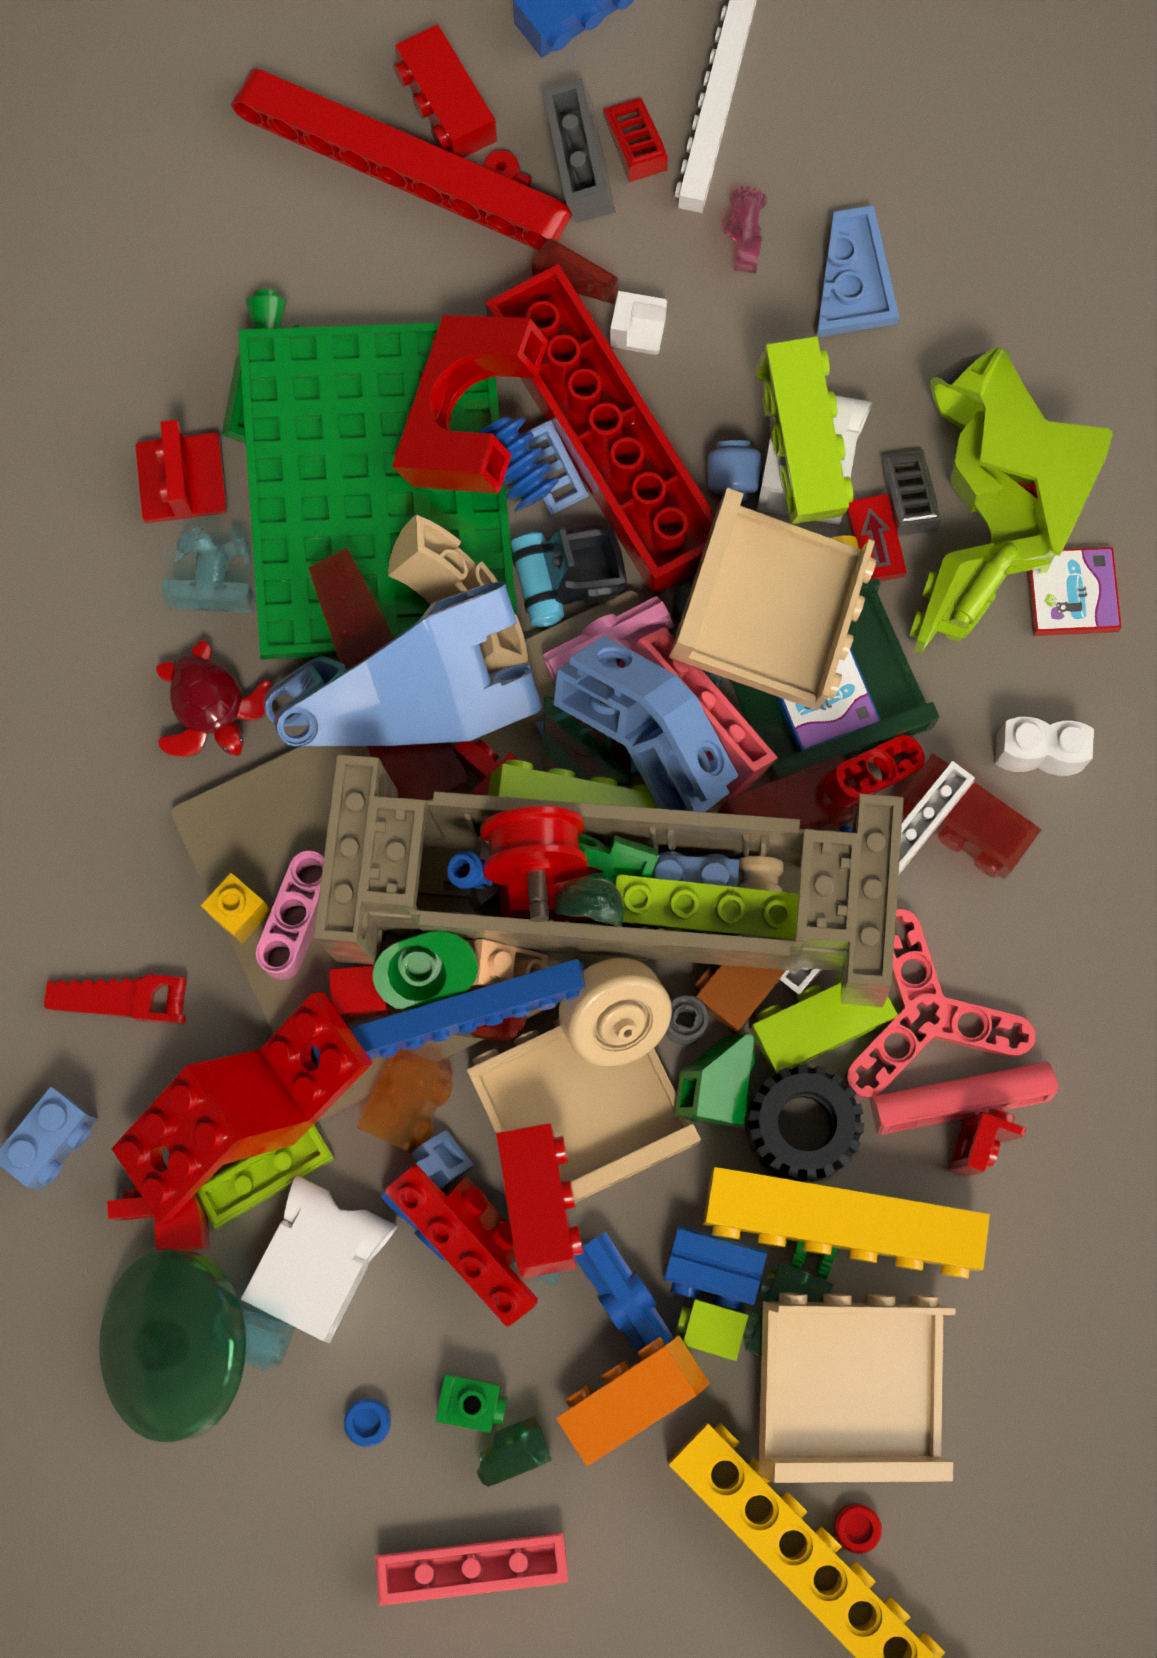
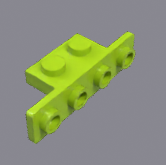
M618 875L615 881L612 919L615 922L654 926V930L662 928L665 931L727 936L742 934V937L755 935L763 938L795 940L799 894Z

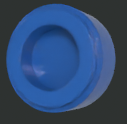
M367 1398L355 1402L349 1407L344 1417L346 1435L353 1443L362 1447H370L380 1443L386 1438L391 1428L389 1410L382 1402L376 1399Z

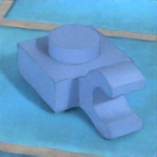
M447 1130L426 1141L412 1153L418 1161L416 1164L432 1179L439 1189L464 1175L474 1165Z

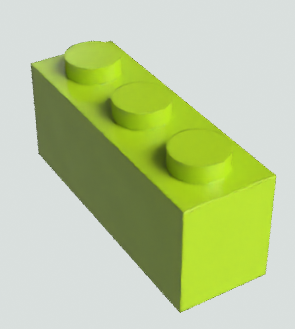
M841 973L835 977L838 983L835 986L822 991L820 986L816 985L801 992L800 995H796L795 998L798 1003L782 1010L780 1005L776 1004L755 1015L758 1022L752 1025L750 1032L752 1035H755L754 1040L773 1077L782 1069L787 1067L788 1069L795 1068L797 1065H802L892 1022L898 1014L891 1000L887 996L883 1007L841 1004Z

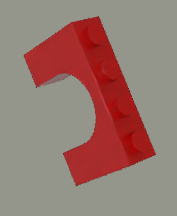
M442 316L438 331L433 338V346L425 370L420 377V385L413 406L408 413L407 423L400 444L395 451L392 465L412 487L500 493L512 456L511 453L491 433L450 431V418L454 406L462 394L481 380L490 377L537 378L548 339L531 318Z

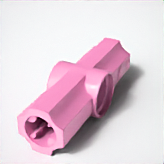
M655 596L618 616L609 614L598 618L586 626L580 636L543 654V660L551 678L556 684L558 669L570 662L572 655L602 636H606L631 650L640 638L664 627L671 633L674 631L675 626L663 601ZM617 658L616 664L619 665L622 659Z

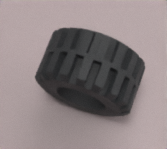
M802 1064L792 1069H788V1067L782 1069L763 1083L749 1105L746 1135L749 1134L750 1148L760 1158V1164L765 1169L767 1167L774 1171L773 1175L783 1179L785 1177L800 1182L822 1180L843 1168L851 1160L850 1158L857 1152L861 1144L859 1142L860 1135L864 1133V1123H861L860 1117L863 1114L861 1103H856L854 1099L856 1092L851 1086L847 1088L841 1082L844 1078L837 1073L834 1075L827 1073V1068L818 1065L815 1068H808L807 1064ZM795 1098L811 1099L821 1105L826 1111L830 1121V1134L819 1148L802 1151L792 1147L783 1139L778 1128V1116L782 1107L790 1100Z

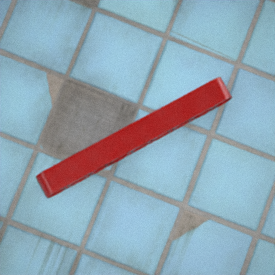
M251 69L231 103L233 111L239 117L255 126L536 250L547 253L553 252L571 219L572 213L570 209L556 198L266 71Z

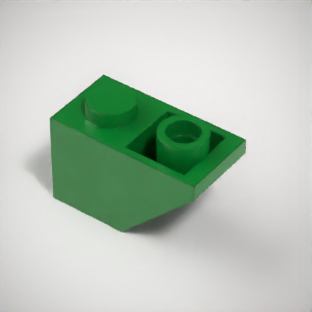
M755 1035L724 1036L680 1072L674 1117L719 1126L743 1125L744 1116L749 1108V1095L747 1092L750 1071L755 1062V1052L753 1049Z

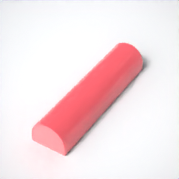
M1046 1061L872 1096L871 1108L877 1134L885 1135L965 1119L978 1115L979 1112L988 1113L989 1109L1005 1111L1050 1102L1059 1090L1053 1068Z
M563 1533L375 1555L380 1606L568 1583Z

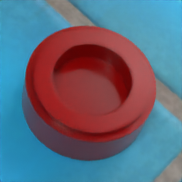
M849 1504L843 1507L835 1517L833 1526L835 1537L839 1544L849 1552L856 1554L867 1553L879 1543L882 1535L881 1521L878 1515L869 1507L863 1504Z

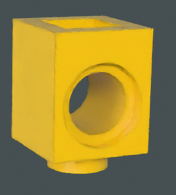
M232 873L226 877L201 905L210 917L241 944L271 912L267 904Z

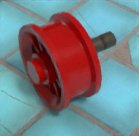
M530 806L497 813L487 818L480 827L481 838L489 844L490 856L483 864L484 876L488 880L501 885L528 886L529 903H531L529 905L530 920L533 922L549 920V908L546 903L548 901L547 885L571 880L585 872L588 867L586 854L579 850L578 836L584 831L583 817L579 813L566 808Z

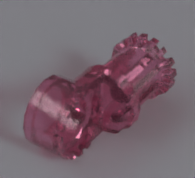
M740 187V190H732L730 194V203L733 205L731 219L726 222L724 228L727 236L735 241H739L738 247H740V250L737 249L739 256H736L735 259L739 262H735L734 270L749 273L757 272L762 242L761 227L758 225L760 210L765 207L767 201L766 195L761 194V191H757L756 188H753L752 191H750V187H746V190L743 187Z

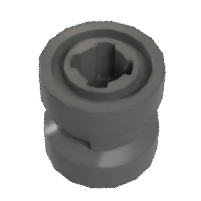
M693 996L675 998L671 1001V1020L665 1035L677 1045L687 1046L694 1044L702 1038L708 1025L709 1015L707 1009L700 1000Z

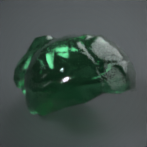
M594 872L587 876H578L569 880L558 891L554 900V911L557 915L587 916L596 921L610 923L618 927L622 926L625 913L624 899L618 888L612 883V880L603 873Z

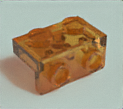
M405 1049L397 1051L395 1056L389 1058L356 1128L412 1154L423 1143L428 1141L432 1135L434 1124L431 1121L438 1106L442 1107L445 1105L452 1092L453 1083L450 1081L452 1073L445 1067Z

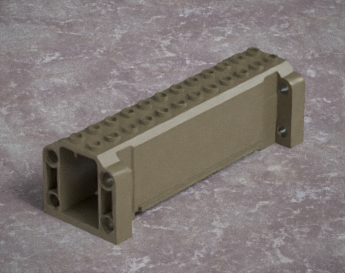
M337 755L314 939L337 962L375 965V961L382 953L386 934L417 936L430 931H447L459 935L466 941L485 939L523 949L797 971L800 968L842 971L841 1004L883 1007L892 987L904 797L860 794L852 833L799 829V819L445 792H434L433 801L399 798L398 790L379 758ZM530 806L566 808L579 813L583 817L584 831L582 834L599 840L607 847H610L615 835L658 849V854L671 851L680 853L685 857L702 858L710 854H720L729 859L737 860L748 856H764L783 861V873L778 877V885L782 888V892L799 894L796 939L782 940L757 937L755 935L742 937V934L727 936L665 931L662 928L654 930V926L622 922L570 923L567 920L565 922H554V919L533 922L530 919L501 917L499 891L482 905L473 909L469 904L470 888H458L452 884L447 873L448 863L458 852L470 851L474 853L475 840L481 835L480 827L482 823L497 813ZM740 872L738 875V885L742 882V874Z

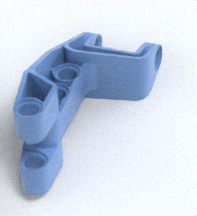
M505 582L485 584L432 603L414 625L349 670L341 662L323 655L316 657L271 687L263 699L264 711L270 721L274 723L280 738L292 746H395L471 741L537 713L542 709V704L530 665H514L488 674L479 644L487 641L486 636L517 624ZM288 694L294 697L283 705L276 714L272 712V702L277 696ZM307 725V729L302 734L296 736L287 734L283 728L286 726Z

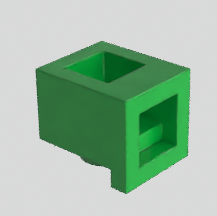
M445 1374L435 1422L491 1433L494 1423L503 1424L508 1397L500 1395V1384ZM474 1395L480 1399L481 1409L478 1413L470 1414L465 1410L464 1401L468 1396Z

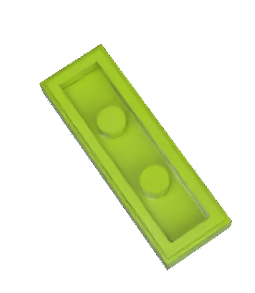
M314 1124L294 1145L245 1158L209 1179L195 1194L200 1200L214 1229L218 1230L291 1186L296 1175L304 1178L333 1161L334 1157Z

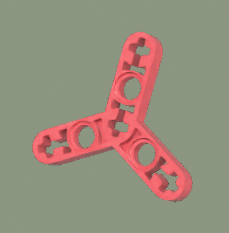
M904 909L896 910V920H899L902 926L909 925L911 931L905 936L908 949L917 945L919 951L907 952L899 958H896L894 953L892 979L902 1012L861 1053L846 1071V1087L849 1088L851 1086L856 1092L855 1097L866 1100L881 1093L931 1039L1007 1058H1016L1027 1053L1035 1042V1030L1027 1019L943 996L917 916L911 911ZM895 935L894 952H900L903 948L898 935ZM907 961L919 962L925 970L923 982L919 984L907 983L901 975L903 963ZM917 1005L924 1009L931 1005L936 1009L933 1018L937 1022L934 1025L928 1021L918 1029L916 1034L923 1037L922 1041L918 1042L914 1033L907 1027L900 1025V1021L904 1019L909 1027L920 1015L919 1010L916 1008ZM973 1014L980 1019L982 1031L978 1037L968 1038L962 1035L958 1028L960 1016ZM991 1019L998 1021L994 1027L995 1030L1007 1032L1013 1025L1018 1027V1035L1024 1037V1042H1019L1014 1048L1009 1047L1008 1038L995 1035L992 1037V1044L987 1043L986 1039L992 1029ZM889 1035H901L908 1042L909 1049L904 1058L895 1059L886 1053L884 1042ZM872 1051H875L880 1061L893 1068V1071L888 1074L885 1067L881 1068L873 1077V1081L877 1086L873 1089L867 1085L861 1089L856 1084L859 1075L855 1071L857 1068L864 1072L867 1071L877 1061L869 1056Z

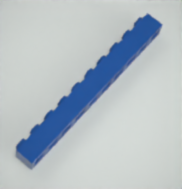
M578 959L571 960L349 1029L370 1059L392 1057L399 1050L406 1048L408 1050H415L423 1047V1043L432 1040L434 1042L448 1040L450 1038L449 1035L472 1033L476 1031V1027L485 1024L487 1026L498 1025L503 1022V1019L508 1017L521 1018L529 1015V1011L538 1008L541 1010L554 1008L557 1005L556 1003L561 1002L565 998L569 1002L579 996V991L585 988L584 969L586 968ZM314 1045L317 1066L319 1067L320 1052Z

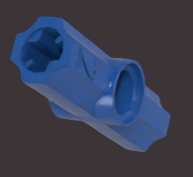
M604 1232L584 1245L583 1254L575 1255L576 1261L599 1293L597 1298L619 1332L621 1330L624 1332L635 1351L638 1352L659 1337L662 1338L665 1344L674 1339L675 1336L655 1309L657 1304L638 1274L635 1271L631 1272L608 1234Z

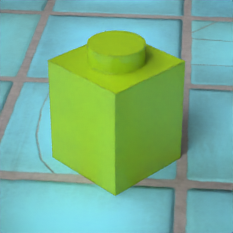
M694 1299L692 1300L691 1308L682 1306L675 1333L683 1335L682 1341L686 1347L737 1361L748 1315Z

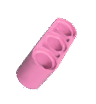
M316 851L300 852L291 861L257 945L256 959L258 964L269 976L277 980L290 979L297 974L315 932L321 877L315 883L306 884L301 881V874L304 869L313 865L320 866L323 869L324 857ZM295 906L306 908V916L301 923L297 925L285 923V914L290 908ZM278 947L288 948L290 956L284 965L280 967L269 965V955L274 949Z

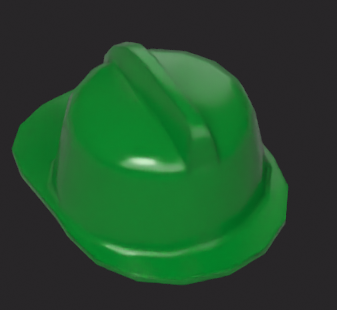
M430 931L396 942L383 950L375 961L372 976L375 989L383 1001L394 1008L408 1011L467 992L476 981L479 966L476 953L466 940L455 933Z

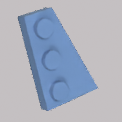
M874 205L834 212L817 329L818 338L896 325L899 320V313Z

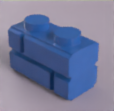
M678 1225L663 1280L672 1283L670 1292L697 1299L699 1291L716 1295L715 1305L741 1312L743 1303L754 1305L767 1250Z

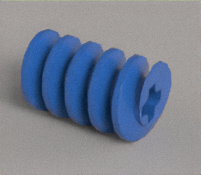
M509 416L488 425L478 433L493 434L512 455L502 485L514 484L506 494L508 500L522 499L514 509L516 513L549 495L559 480L557 477L543 478V474L550 467L549 462L540 464L534 462L542 452V449L540 447L527 449L526 445L533 438V433H518V429L526 421L525 418L511 419Z

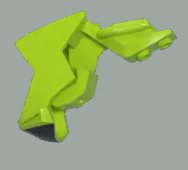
M994 346L988 351L963 358L930 380L931 393L939 414L963 430L959 435L950 477L951 485L971 513L978 512L988 526L991 540L990 544L947 554L942 561L939 573L930 571L922 595L930 598L926 613L917 611L909 635L918 638L914 652L920 654L923 653L937 632L945 634L947 639L955 642H961L963 638L966 639L996 598L995 592L1007 575L1038 569L1039 574L1048 571L1054 556L1061 555L1105 462L1113 436V431L1109 428L1046 420L1017 373L1010 359L1011 352L1005 351L1004 348ZM1034 480L1038 499L1017 482L1031 483Z

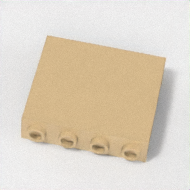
M727 488L718 504L668 658L818 710L827 698L833 699L838 691L842 674L836 673L839 660L846 659L853 642V635L848 634L851 620L854 622L858 620L864 605L865 597L860 596L859 593L862 583L867 584L876 565V559L870 557L875 541L868 539L863 548L858 549L740 506L744 493Z
M559 1018L553 1022L556 1028L542 1035H539L537 1030L525 1033L513 1040L514 1048L501 1054L498 1053L497 1049L487 1051L474 1058L472 1061L475 1066L467 1069L496 1133L551 1123L555 1137H564L568 1163L560 1164L562 1180H571L575 1203L699 1144L701 1141L694 1124H691L688 1119L674 1117L677 1094L654 1048L640 1059L625 1065L615 1067L594 1065L583 1060L574 1051L561 1028Z
M779 1293V1301H763L759 1475L774 1483L953 1481V1462L941 1457L943 1315H955L956 1308L940 1305L939 1297L931 1295H911L910 1303H895V1296L868 1294L867 1303L852 1302V1295L823 1294V1302H807V1294Z

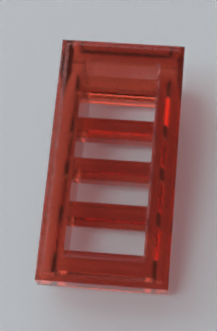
M552 238L547 239L531 264L532 277L559 264L577 294L611 304L616 302L618 277Z

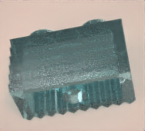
M231 1307L228 1315L221 1313L211 1340L217 1342L215 1347L217 1355L225 1354L226 1358L234 1357L235 1361L251 1364L253 1368L260 1367L262 1371L273 1370L281 1367L295 1327L246 1308Z

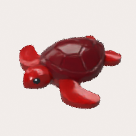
M203 640L197 643L191 650L192 656L181 657L177 664L173 662L158 664L156 666L157 675L163 681L171 683L170 701L172 710L177 720L187 728L181 734L161 737L158 740L160 749L167 755L174 757H192L202 751L208 735L213 733L217 745L225 753L240 756L243 750L244 739L239 727L233 722L235 719L248 722L258 721L266 715L263 708V699L266 692L273 687L271 682L268 680L262 681L249 696L242 698L240 686L233 675L225 668L210 661L212 656L211 648Z

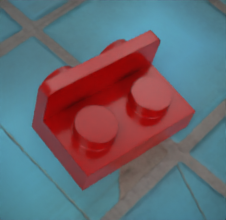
M989 1109L988 1113L979 1112L978 1115L963 1119L948 1171L964 1177L984 1173L987 1166L992 1167L999 1153L1000 1142L1024 1137L1026 1127L1015 1124L1016 1117L1014 1115L997 1109Z

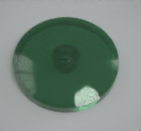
M183 1249L157 1250L140 1257L121 1275L108 1298L100 1330L99 1352L101 1371L111 1403L121 1419L133 1431L146 1439L157 1442H176L194 1439L211 1430L223 1418L238 1392L246 1359V1329L242 1308L228 1277L212 1260L198 1252Z

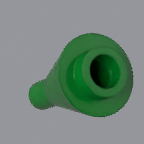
M268 289L254 291V296L246 298L245 302L253 329L280 328L287 301L279 297L277 291Z

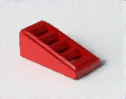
M642 98L603 109V115L629 182L667 171L668 155ZM634 112L637 113L636 117L620 122L617 120L618 117ZM641 124L642 127L640 129H636L627 133H623L622 129H626ZM643 136L646 137V140L629 145L627 142ZM647 148H650L651 150L650 152L638 156L633 155L634 152L641 151Z

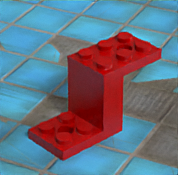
M323 991L311 993L261 1049L186 1065L111 1149L158 1223L170 1220L222 1165L294 1145L373 1062ZM313 1045L320 1052L319 1067L311 1059V1048ZM163 1147H166L170 1154L168 1166L163 1160Z

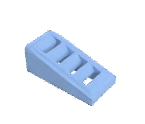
M550 420L526 432H532L534 435L526 445L527 449L544 440H547L550 445L542 450L534 460L535 463L555 454L558 460L550 464L549 469L543 474V478L560 469H563L566 474L558 479L559 482L551 492L571 483L574 489L555 500L551 493L542 499L550 515L587 498L589 495L552 421Z

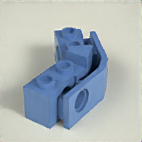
M606 636L600 637L572 655L570 662L558 669L553 705L625 745L659 809L705 812L730 793L726 785L736 779L738 774L696 695L677 675ZM617 658L625 662L624 668H620L616 664ZM710 751L715 760L709 762L705 752Z

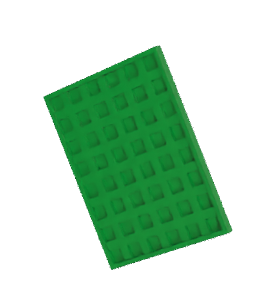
M440 323L238 330L260 660L319 657L322 655L373 654L414 625L424 615L430 604L409 586L389 577L388 570L394 544L401 530L416 514L434 522L462 541L458 547L476 565L483 562L498 582H505L514 614L517 615L506 486L502 485L499 494L412 487L392 467L395 451L400 444L407 423L408 413L413 406L420 385V377L425 370L433 346V338L438 331ZM496 377L481 380L462 394L451 414L450 431L478 433L483 428L499 420Z

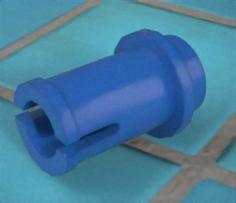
M458 852L448 863V878L458 888L469 889L474 887L483 890L486 889L484 884L490 887L494 883L484 876L483 864L486 860L481 859L473 852Z

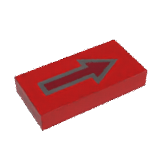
M888 494L850 502L846 514L851 534L856 537L859 549L863 548L868 539L875 541L870 557L876 559V565L867 584L905 577L907 570Z

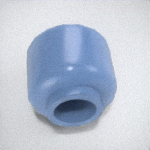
M729 440L717 442V449L710 451L707 455L708 489L714 494L722 495V497L727 488L744 493L741 503L748 502V494L760 490L762 485L761 453L751 447L750 441Z

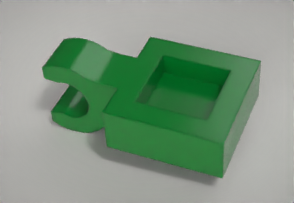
M584 834L578 836L579 850L586 854L588 867L601 870L599 883L615 888V881L618 875L651 877L659 857L658 849L615 835L610 847L605 846L602 842Z

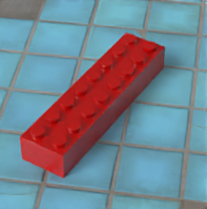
M557 264L486 301L487 316L531 318L548 339L537 378L520 379L546 421H552L575 469L613 528L652 595L655 596L695 574L715 514L560 265Z

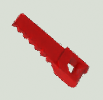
M147 974L144 977H137L134 982L124 978L120 983L114 978L110 979L108 983L102 979H98L95 983L89 979H85L82 983L73 979L69 984L63 980H59L56 984L47 980L44 1007L52 1011L130 1017L136 1021L185 1025L187 1016L183 1015V1004L187 979ZM163 986H168L165 1013L153 1012L155 993Z

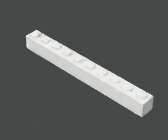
M729 0L728 6L723 5L720 21H724L723 27L717 28L715 43H718L717 49H712L709 64L712 65L711 71H706L703 86L707 87L706 93L700 94L698 108L701 109L700 115H695L692 130L696 132L694 138L689 137L686 150L687 153H690L689 159L683 160L681 175H684L683 182L677 183L675 197L679 198L678 208L699 213L704 211L757 0Z
M954 761L949 764L902 823L899 874L974 783L975 777ZM800 968L797 971L786 970L780 980L800 995L801 992L810 986L822 969Z

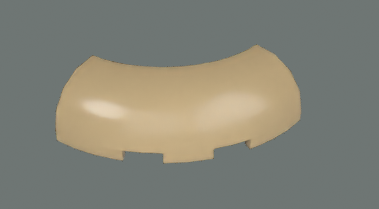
M417 514L401 530L389 560L388 576L409 586L430 605L458 593L485 584L498 582L483 562L476 565L458 547L462 541L444 528ZM516 614V625L513 624L508 628L486 636L487 641L479 644L488 674L514 665L529 664L524 635Z

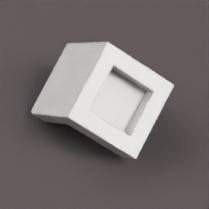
M618 291L610 329V347L653 355L659 354L666 321L667 300Z

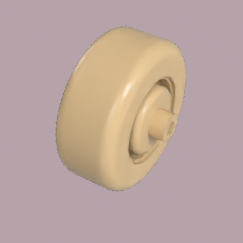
M611 958L597 962L584 969L585 988L579 991V996L569 1002L566 998L562 1000L559 1006L560 1025L574 1051L583 1060L605 1067L625 1065L645 1056L664 1037L672 1014L669 995L656 974L644 963L630 958Z

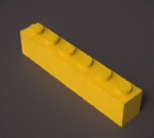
M714 1167L710 1174L703 1225L712 1226V1235L739 1239L740 1232L759 1234L758 1243L785 1247L786 1239L804 1242L803 1251L831 1255L832 1247L850 1250L849 1259L877 1263V1257L881 1255L896 1258L895 1267L923 1271V1264L927 1263L942 1266V1275L969 1279V1271H982L984 1268L990 1214Z

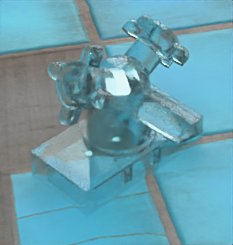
M195 526L191 532L188 531L181 534L176 545L177 551L173 558L177 562H181L184 556L188 554L196 558L194 579H163L162 597L169 609L254 613L255 596L249 583L227 582L228 562L241 556L246 566L252 561L249 543L244 539L243 535L239 534L236 528H230L228 531L233 540L220 546L214 544L210 535L202 533L203 528L200 526Z

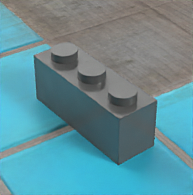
M579 79L543 90L565 200L576 223L616 212L593 102L583 80Z

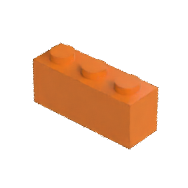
M679 1335L666 1344L661 1337L655 1339L637 1352L641 1358L639 1362L628 1368L625 1361H622L601 1376L605 1383L603 1386L593 1392L589 1385H586L565 1399L569 1408L556 1419L586 1467L697 1396L710 1384Z

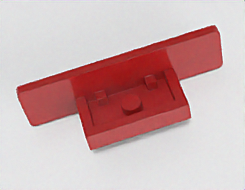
M413 1164L386 1188L387 1195L505 1326H511L536 1306L538 1298L509 1267L515 1260L510 1223L502 1217L488 1201L486 1195L467 1176L445 1195L419 1165Z

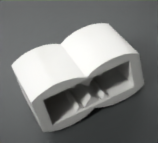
M1033 717L1009 719L996 735L995 764L1000 768L1013 772H1027L1039 768L1046 773L1057 776L1077 774L1093 759L1094 729L1087 724L1077 721H1059L1049 725Z

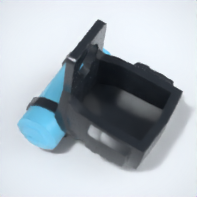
M601 525L579 526L571 528L568 534L565 528H558L551 539L545 540L542 533L531 532L522 534L511 541L512 560L517 569L525 601L524 607L526 613L529 614L531 626L549 627L558 623L564 617L563 605L583 601L585 604H594L613 600L627 585L623 557L613 528H603Z

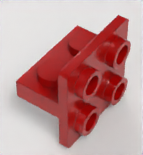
M178 420L160 422L162 437L155 438L152 441L136 443L141 513L145 523L219 515L227 512L221 443L217 433L185 436Z

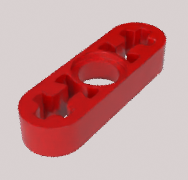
M907 735L898 736L841 763L830 771L824 778L825 792L836 805L840 807L852 806L858 803L860 794L874 795L908 778L921 769L925 763L924 751L914 738ZM902 755L905 760L896 764L893 757ZM868 762L874 763L879 768L882 780L875 778L871 774ZM854 777L857 784L853 787H846L844 782Z

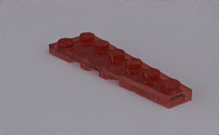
M348 548L308 568L338 660L345 664L347 670L362 662L395 638ZM450 742L368 746L370 756L379 758L398 790L399 798L432 801L434 792L447 793L470 780Z

